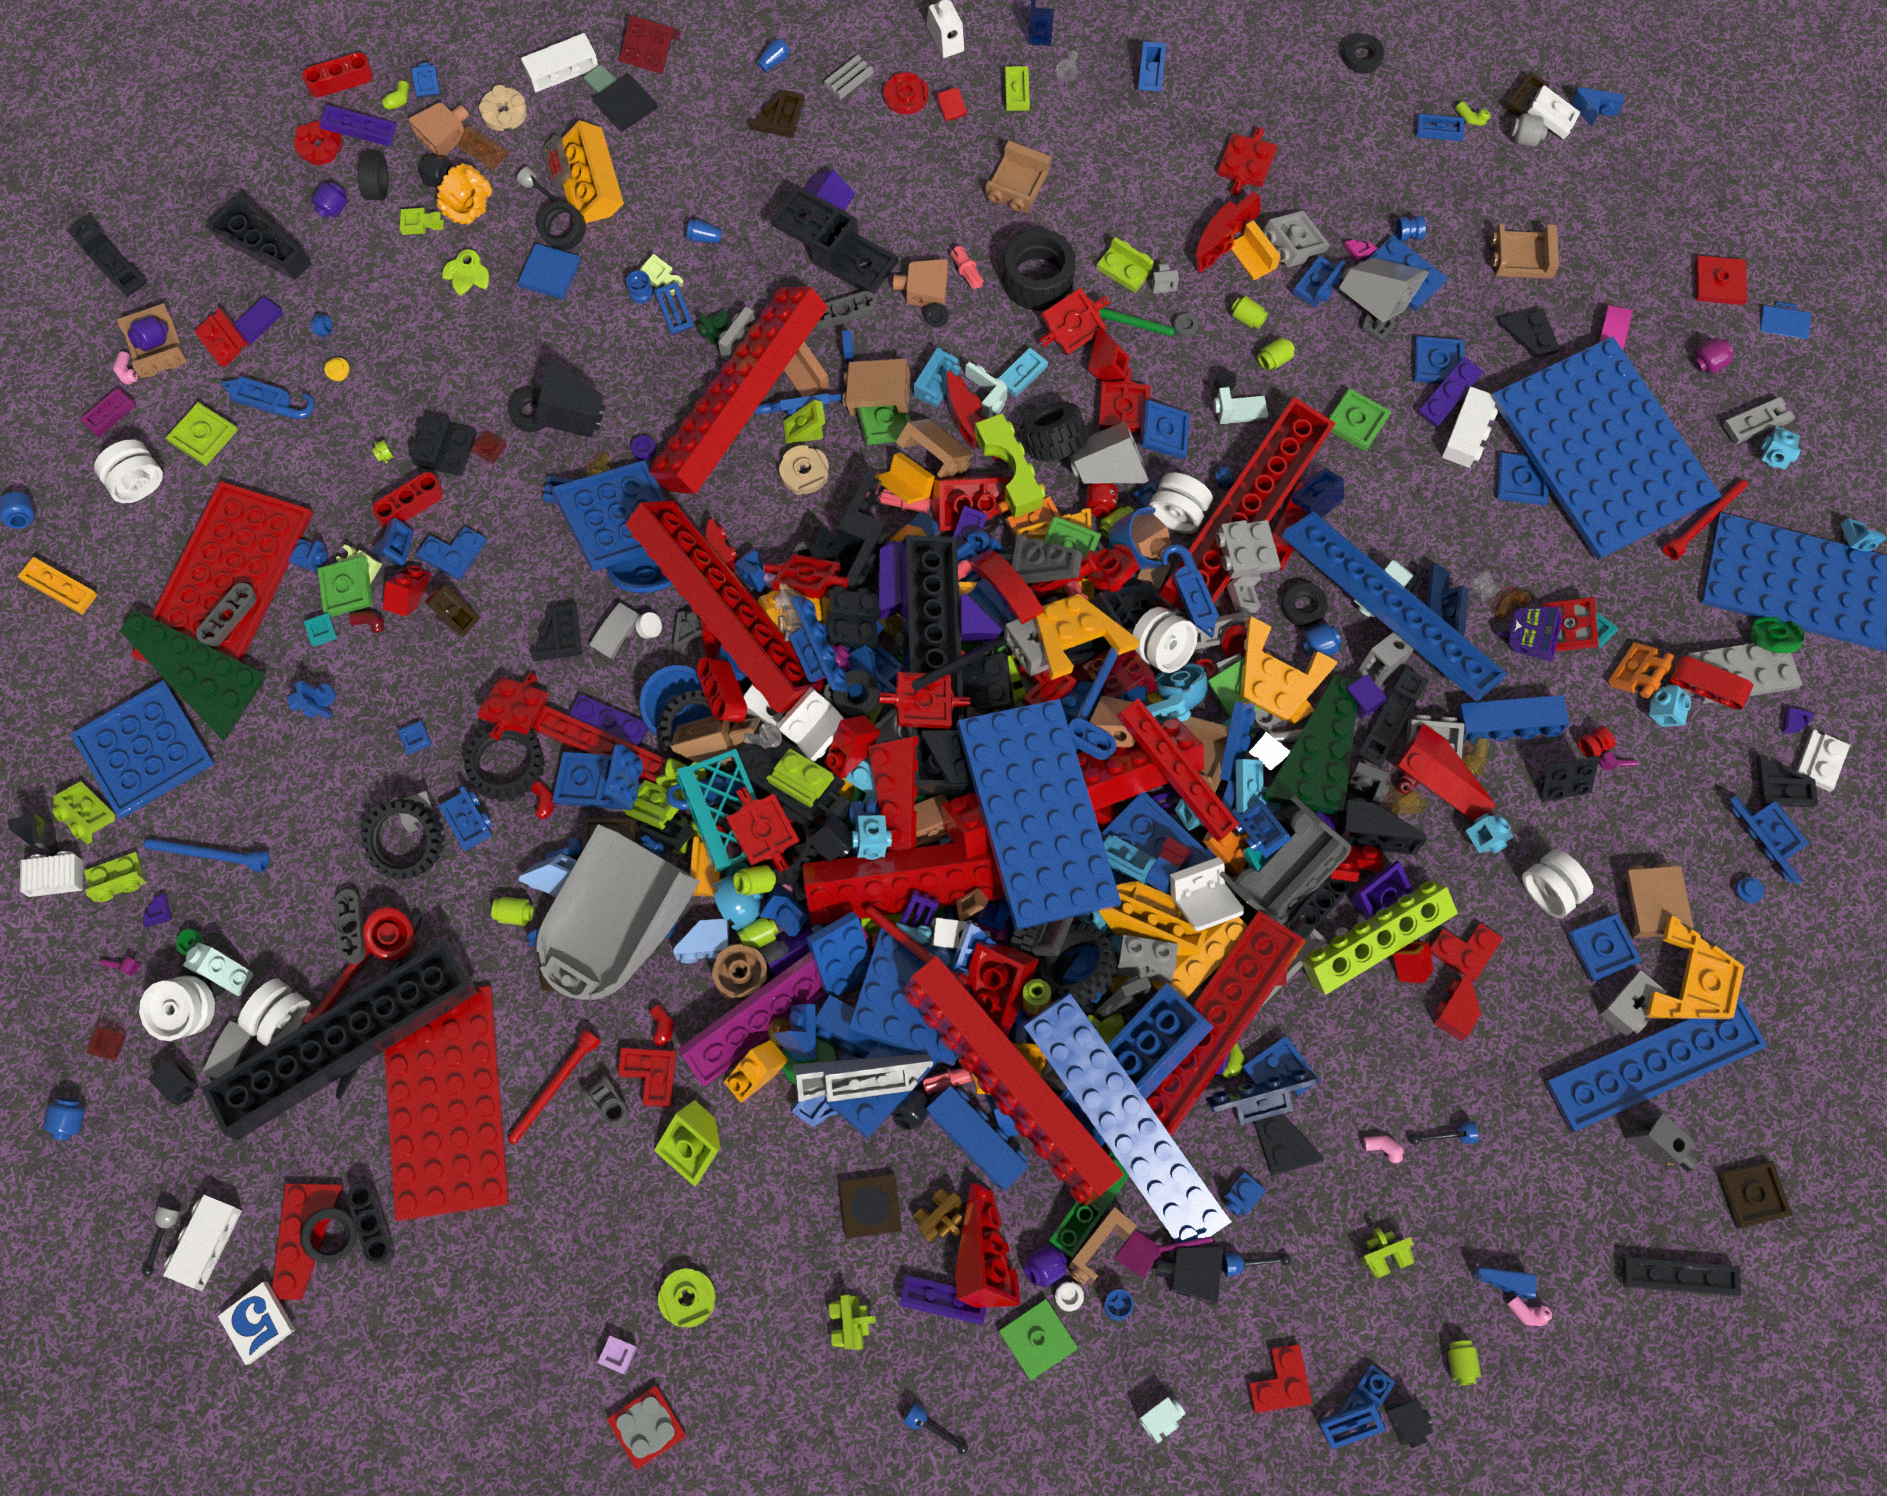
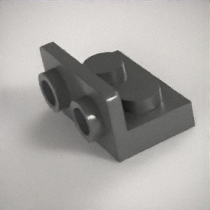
M1359 762L1350 776L1347 786L1351 787L1352 791L1359 795H1371L1369 802L1380 806L1390 787V783L1386 782L1389 773Z

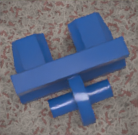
M304 681L295 683L297 691L287 695L289 708L295 712L302 709L305 716L309 718L316 715L324 718L333 716V712L328 706L335 700L336 692L328 684H321L316 688Z

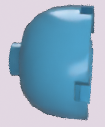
M1186 663L1177 671L1172 673L1161 671L1155 677L1157 693L1162 701L1168 700L1172 694L1181 693L1186 701L1185 707L1188 706L1189 710H1192L1205 698L1208 690L1206 672H1204V668L1201 665Z
M730 875L713 884V887L718 889L713 894L723 918L726 921L731 919L735 923L731 927L738 931L751 924L759 916L763 893L750 896L738 894L733 885L734 875Z

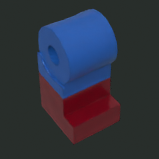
M1167 837L1163 844L1164 848L1146 879L1147 884L1163 893H1167L1171 889L1170 874L1183 870L1192 855L1188 847L1170 837Z

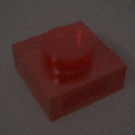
M485 431L471 450L473 454L493 465L506 449L507 444L500 438Z
M96 1027L86 1053L116 1062L126 1036L118 1032Z

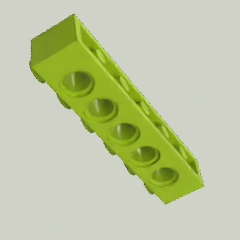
M1434 880L1428 881L1411 894L1400 897L1398 902L1388 908L1377 911L1376 915L1370 919L1357 923L1347 933L1334 937L1329 944L1313 950L1301 962L1312 986L1324 995H1327L1457 915L1458 912L1447 886Z

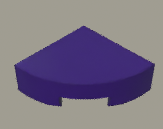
M1787 707L1785 709L1783 733L1791 734L1804 729L1811 722L1814 712Z
M165 893L156 896L147 911L144 912V927L147 928L172 920L168 897Z

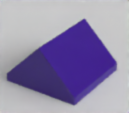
M834 169L814 174L804 188L806 191L845 211L855 196L854 191Z
M964 593L959 599L961 644H981L988 639L995 640L1002 629Z
M1396 860L1361 888L1350 903L1365 920L1375 916L1377 911L1388 908L1398 902L1400 897L1413 892L1401 863Z
M805 923L795 937L785 933L776 938V940L757 949L764 957L766 965L774 978L811 952L806 938L813 933Z

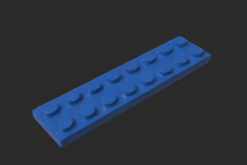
M1738 997L1735 1014L1731 1019H1688L1547 1081L1546 1085L1571 1133H1574L1767 1047V1044L1743 1001Z

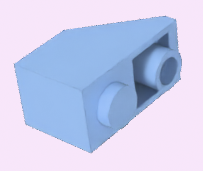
M558 854L530 866L520 875L519 881L533 889H539L551 894L556 898L577 860L563 854Z
M700 920L675 946L674 955L676 960L689 964L697 962V959L708 958V961L715 962L718 954L730 946L728 920Z

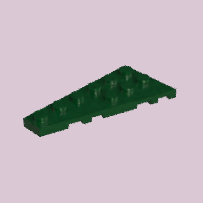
M135 610L132 611L119 630L223 742L267 678L264 673Z
M1334 675L1267 791L1264 801L1297 806L1291 800L1295 795L1311 810L1339 816L1343 815L1358 704L1347 689L1359 679Z

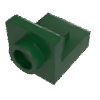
M725 310L707 319L703 313L698 315L700 323L697 325L698 331L703 339L708 338L711 345L718 342L720 335L724 331L727 332L732 325V320Z

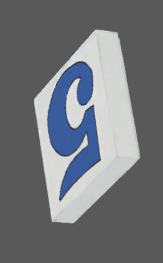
M262 1282L218 1316L245 1365L253 1363L295 1331L294 1326L268 1282Z

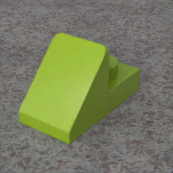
M813 400L783 421L786 443L823 439L822 426L826 423L823 403L821 401Z

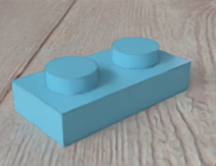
M1029 348L998 379L1002 380L1006 387H1008L1007 392L1016 398L1048 367V361Z

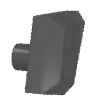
M1368 311L1362 330L1382 342L1396 326V322L1391 318L1383 323Z
M692 610L678 612L674 650L702 636L699 616Z

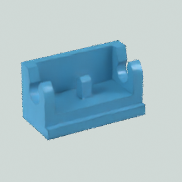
M937 347L914 384V397L938 408L946 395V374L950 370L955 376L960 373L961 367L956 365L959 360Z
M1109 835L1104 842V847L1110 867L1134 881L1147 885V876L1157 858L1114 835Z

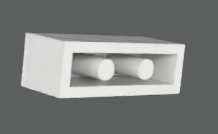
M585 33L573 36L568 40L521 58L524 72L535 93L598 67L596 54Z
M1470 386L1442 458L1469 468L1474 460L1479 461L1484 447L1480 446L1481 441L1487 440L1492 428L1487 425L1489 420L1494 421L1498 412V408L1491 398L1493 394Z
M203 1195L202 1199L198 1200L193 1207V1217L188 1227L186 1226L179 1235V1245L175 1253L171 1254L165 1263L166 1271L163 1276L203 1291L242 1210Z

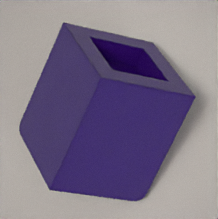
M1368 674L1357 680L1347 689L1359 705L1356 714L1361 720L1380 708L1387 698Z

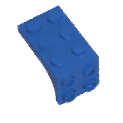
M622 744L615 745L613 755L563 752L552 802L557 805L632 810L638 795V779L643 771L642 759Z

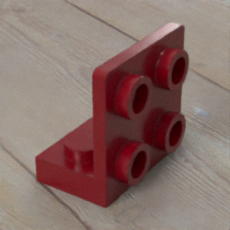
M630 15L619 60L629 65L662 74L671 40L679 41L681 32L672 27Z
M1109 649L1083 665L1085 672L1092 681H1094ZM1135 649L1117 656L1101 689L1104 696L1117 699L1136 686L1139 688L1144 687L1149 694L1157 690V683L1152 670Z

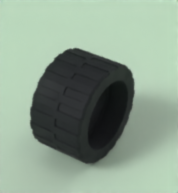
M1044 228L1023 231L1013 237L1011 242L1007 244L1006 251L1004 252L1002 273L1003 288L1010 300H1013L1016 305L1027 310L1036 311L1048 310L1063 300L1066 293L1072 291L1076 256L1070 242L1057 232ZM1043 259L1053 263L1060 272L1050 279L1034 280L1024 276L1017 268L1028 260Z

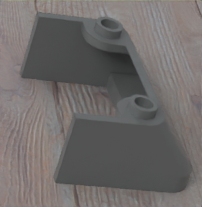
M1295 795L1291 800L1301 810L1297 811L1292 818L1291 827L1296 832L1291 837L1292 840L1283 845L1260 871L1255 868L1245 869L1239 873L1236 880L1225 872L1220 875L1246 903L1280 924L1286 922L1347 858L1351 851V845Z

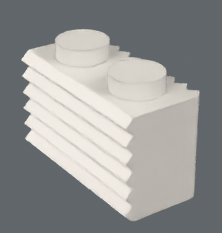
M62 851L53 857L40 854L31 855L30 859H22L20 861V892L28 897L83 890V860L73 852Z

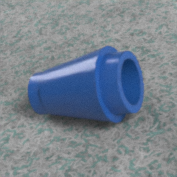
M780 38L775 41L772 40L756 63L759 68L767 72L786 60L790 49Z
M697 218L696 220L690 219L686 238L691 239V242L720 243L722 229H718Z

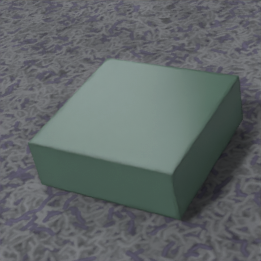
M601 64L583 77L584 83L596 94L616 83L615 77Z

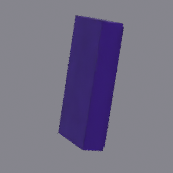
M263 296L235 325L248 341V346H250L283 315V312Z

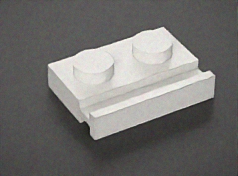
M1545 85L1538 90L1531 108L1527 111L1529 114L1543 117L1544 125L1548 126L1550 130L1563 139L1570 134V130L1580 114L1577 109Z
M1814 729L1809 735L1796 772L1814 778L1816 786L1831 792L1835 788L1850 745L1826 734L1821 735Z

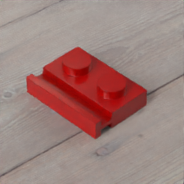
M218 307L216 309L217 313L214 316L210 315L194 332L220 366L226 367L242 352L240 349L244 345L248 346L249 343L226 312Z

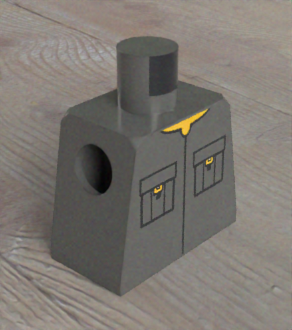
M1664 1113L1638 1117L1624 1138L1662 1166L1679 1165L1688 1172L1697 1164L1698 1159L1689 1152L1694 1145V1141Z

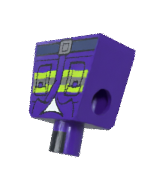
M1559 607L1517 609L1513 622H1499L1497 635L1500 637H1510L1509 644L1514 652L1553 662L1563 617Z

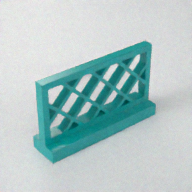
M737 749L692 766L677 769L675 776L715 873L747 860L743 852H741L740 856L729 859L726 852L729 840L737 844L738 842L736 838L731 836V830L727 835L718 831L715 825L719 816L724 818L730 816L721 812L726 798L741 804L740 809L743 807L740 799L729 795L734 781L747 787L752 800H757ZM733 757L737 767L733 776L718 770L721 762ZM718 763L716 768L710 766L712 764ZM704 768L714 772L709 785L697 781L694 771ZM738 772L741 776V779L736 777ZM716 774L731 780L726 793L711 787ZM701 788L706 789L704 796L701 791ZM709 791L724 797L718 810L709 807L705 799ZM710 812L716 814L714 820H713L712 815H711ZM721 837L726 839L725 844H723Z

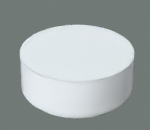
M648 612L642 614L636 620V630L642 638H654L662 630L661 620L655 613Z
M1074 1282L1062 1283L1055 1292L1056 1304L1059 1308L1068 1312L1077 1310L1084 1299L1081 1287Z

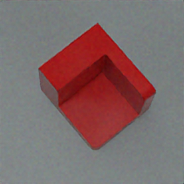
M1413 941L1393 953L1400 982L1425 983L1434 970L1428 942Z

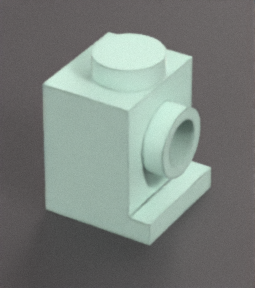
M1167 1397L1141 1416L1138 1421L1153 1442L1157 1444L1162 1441L1159 1434L1163 1432L1165 1436H1168L1179 1427L1176 1421L1182 1418L1185 1412L1175 1399L1171 1402L1169 1397Z

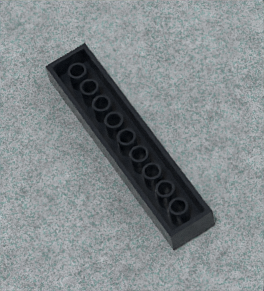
M906 535L900 546L904 672L929 673L961 656L957 538ZM962 668L949 675H951V689L954 696L963 697ZM964 707L953 708L952 726L950 729L905 727L906 738L918 736V746H915V759H918V770L915 771L917 794L960 795L967 785H947L941 775L940 767L934 763L931 757L932 753L925 741L922 742L920 738L921 731H958L956 723L958 720L964 719Z
M443 940L201 1089L223 1134L235 1140H240L479 992L456 949Z

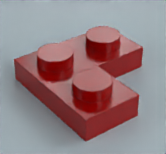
M1020 666L1019 673L1036 684L1023 697V704L1025 706L1061 700L1076 686L1077 680L1069 674L1052 680L1049 676V669L1030 677L1024 667Z
M1351 845L1349 855L1333 871L1330 879L1357 882L1359 869L1382 872L1384 865L1382 849H1377L1373 846L1360 847Z
M1480 923L1467 943L1443 928L1430 947V953L1461 975H1469L1474 983L1503 937Z
M621 1048L618 1076L645 1079L643 1106L671 1108L677 1053L676 1051Z
M1300 1344L1271 1349L1276 1379L1248 1384L1254 1414L1312 1404Z

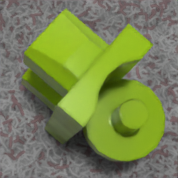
M1377 1227L1372 1230L1374 1238L1366 1241L1369 1249L1378 1246L1379 1250L1359 1259L1362 1267L1367 1266L1374 1279L1391 1273L1384 1259L1388 1256H1393L1398 1269L1415 1263L1410 1247L1414 1244L1409 1237L1388 1246V1242L1395 1239L1394 1233L1390 1231L1384 1234Z
M840 1296L841 1300L829 1303L831 1319H842L843 1329L834 1330L831 1333L832 1346L845 1347V1349L849 1350L864 1349L862 1336L869 1335V1324L877 1323L876 1316H868L867 1306H860L859 1296Z

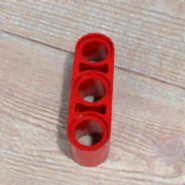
M353 53L310 66L303 71L302 78L310 95L318 98L366 84L372 80L373 71L366 55L363 53Z
M425 472L379 499L373 505L372 511L379 525L386 529L388 522L393 517L404 523L438 502L443 496V489L436 475ZM434 486L432 489L426 490L428 487ZM412 499L409 503H404L406 500ZM391 512L388 516H383L385 513Z
M1681 656L1670 677V681L1674 685L1737 710L1744 708L1754 687L1752 682L1743 677L1689 656Z
M702 657L697 665V676L713 717L717 720L741 723L747 715V704L730 662Z

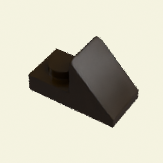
M442 583L425 601L437 614L435 616L436 619L462 637L480 619L449 587Z

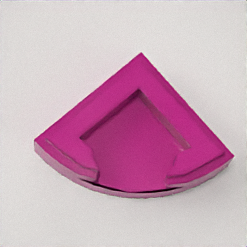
M1355 239L1346 241L1343 246L1356 263L1370 257L1378 249L1370 242L1365 243Z

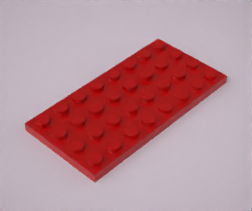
M219 481L150 618L199 641L196 636L198 627L233 586L239 583L249 584L257 595L255 604L223 642L213 648L242 662L290 564L289 559L298 540L302 539L314 515L312 510ZM241 593L239 595V598L246 599L248 597L247 594ZM234 602L231 603L235 606L236 609L239 608V606L235 605ZM224 611L220 616V620L227 621L231 619L233 611ZM217 622L214 623L215 626H218L220 629L222 628ZM208 632L205 636L213 638L215 634ZM135 648L132 657L150 664Z
M491 986L477 988L479 993L384 1051L394 1209L397 1222L510 1204Z

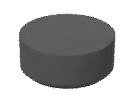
M1188 313L1178 315L1173 325L1175 334L1181 338L1194 336L1198 328L1197 319Z

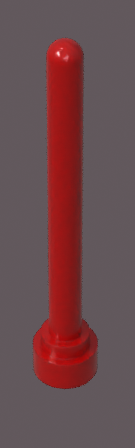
M1745 479L1739 480L1679 538H1672L1662 547L1664 554L1671 560H1678L1686 552L1687 544L1748 486V482Z
M867 906L864 913L867 917L925 964L934 958L931 953L874 907ZM950 970L962 986L968 990L972 979L964 973H954Z
M367 946L365 958L358 964H349L318 1008L316 1010L313 1009L311 1013L307 1012L301 1021L302 1023L307 1024L331 1009L371 953Z
M583 1029L577 1037L579 1039L576 1043L578 1046L508 1136L509 1143L516 1144L586 1052L590 1053L592 1049L596 1050L601 1043L598 1038L586 1029Z

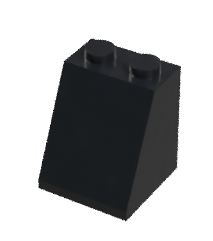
M549 358L534 424L592 438L594 430L599 431L606 406L601 404L603 395L556 360Z

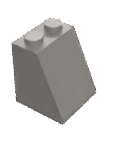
M1371 258L1365 262H1359L1353 268L1349 267L1342 276L1343 282L1339 289L1384 323L1405 311L1429 272L1415 267Z
M1126 421L1088 437L1085 444L1078 451L1069 455L1072 462L1070 463L1076 477H1081L1083 483H1146L1149 481L1145 464Z

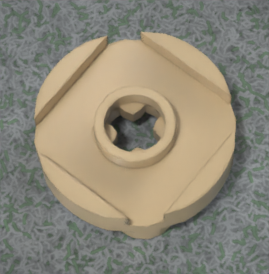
M503 85L493 87L492 91L488 92L479 104V110L484 123L493 130L504 131V128L510 127L514 129L521 125L527 116L526 102L521 93L512 88H505ZM507 106V111L499 112L500 107Z
M805 445L793 447L783 456L779 466L780 478L783 484L796 495L813 493L822 488L828 481V460L824 453L818 449L814 450ZM803 465L805 468H811L806 474L799 473L800 467Z

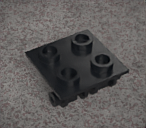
M1594 756L1548 765L1546 775L1541 776V779L1536 781L1538 789H1543L1541 802L1592 793L1600 757Z

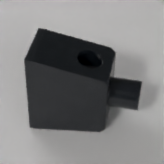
M1223 1247L1177 1248L1174 1251L1173 1261L1157 1259L1155 1276L1171 1278L1170 1291L1210 1305H1216L1219 1297Z

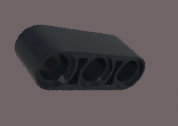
M1329 876L1292 917L1288 925L1289 930L1302 938H1307L1349 891L1350 882L1330 879Z
M363 1183L355 1184L347 1193V1201L363 1253L370 1262L379 1266L387 1265L394 1258L395 1248L376 1191ZM367 1191L369 1193L366 1203L358 1205L357 1198L359 1194ZM371 1218H376V1227L372 1231H366V1222ZM384 1244L385 1253L380 1258H375L373 1255L376 1246Z

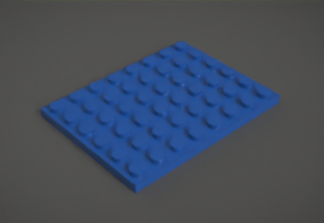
M1614 336L1505 387L1491 396L1496 407L1597 561L1715 502L1721 497V494Z

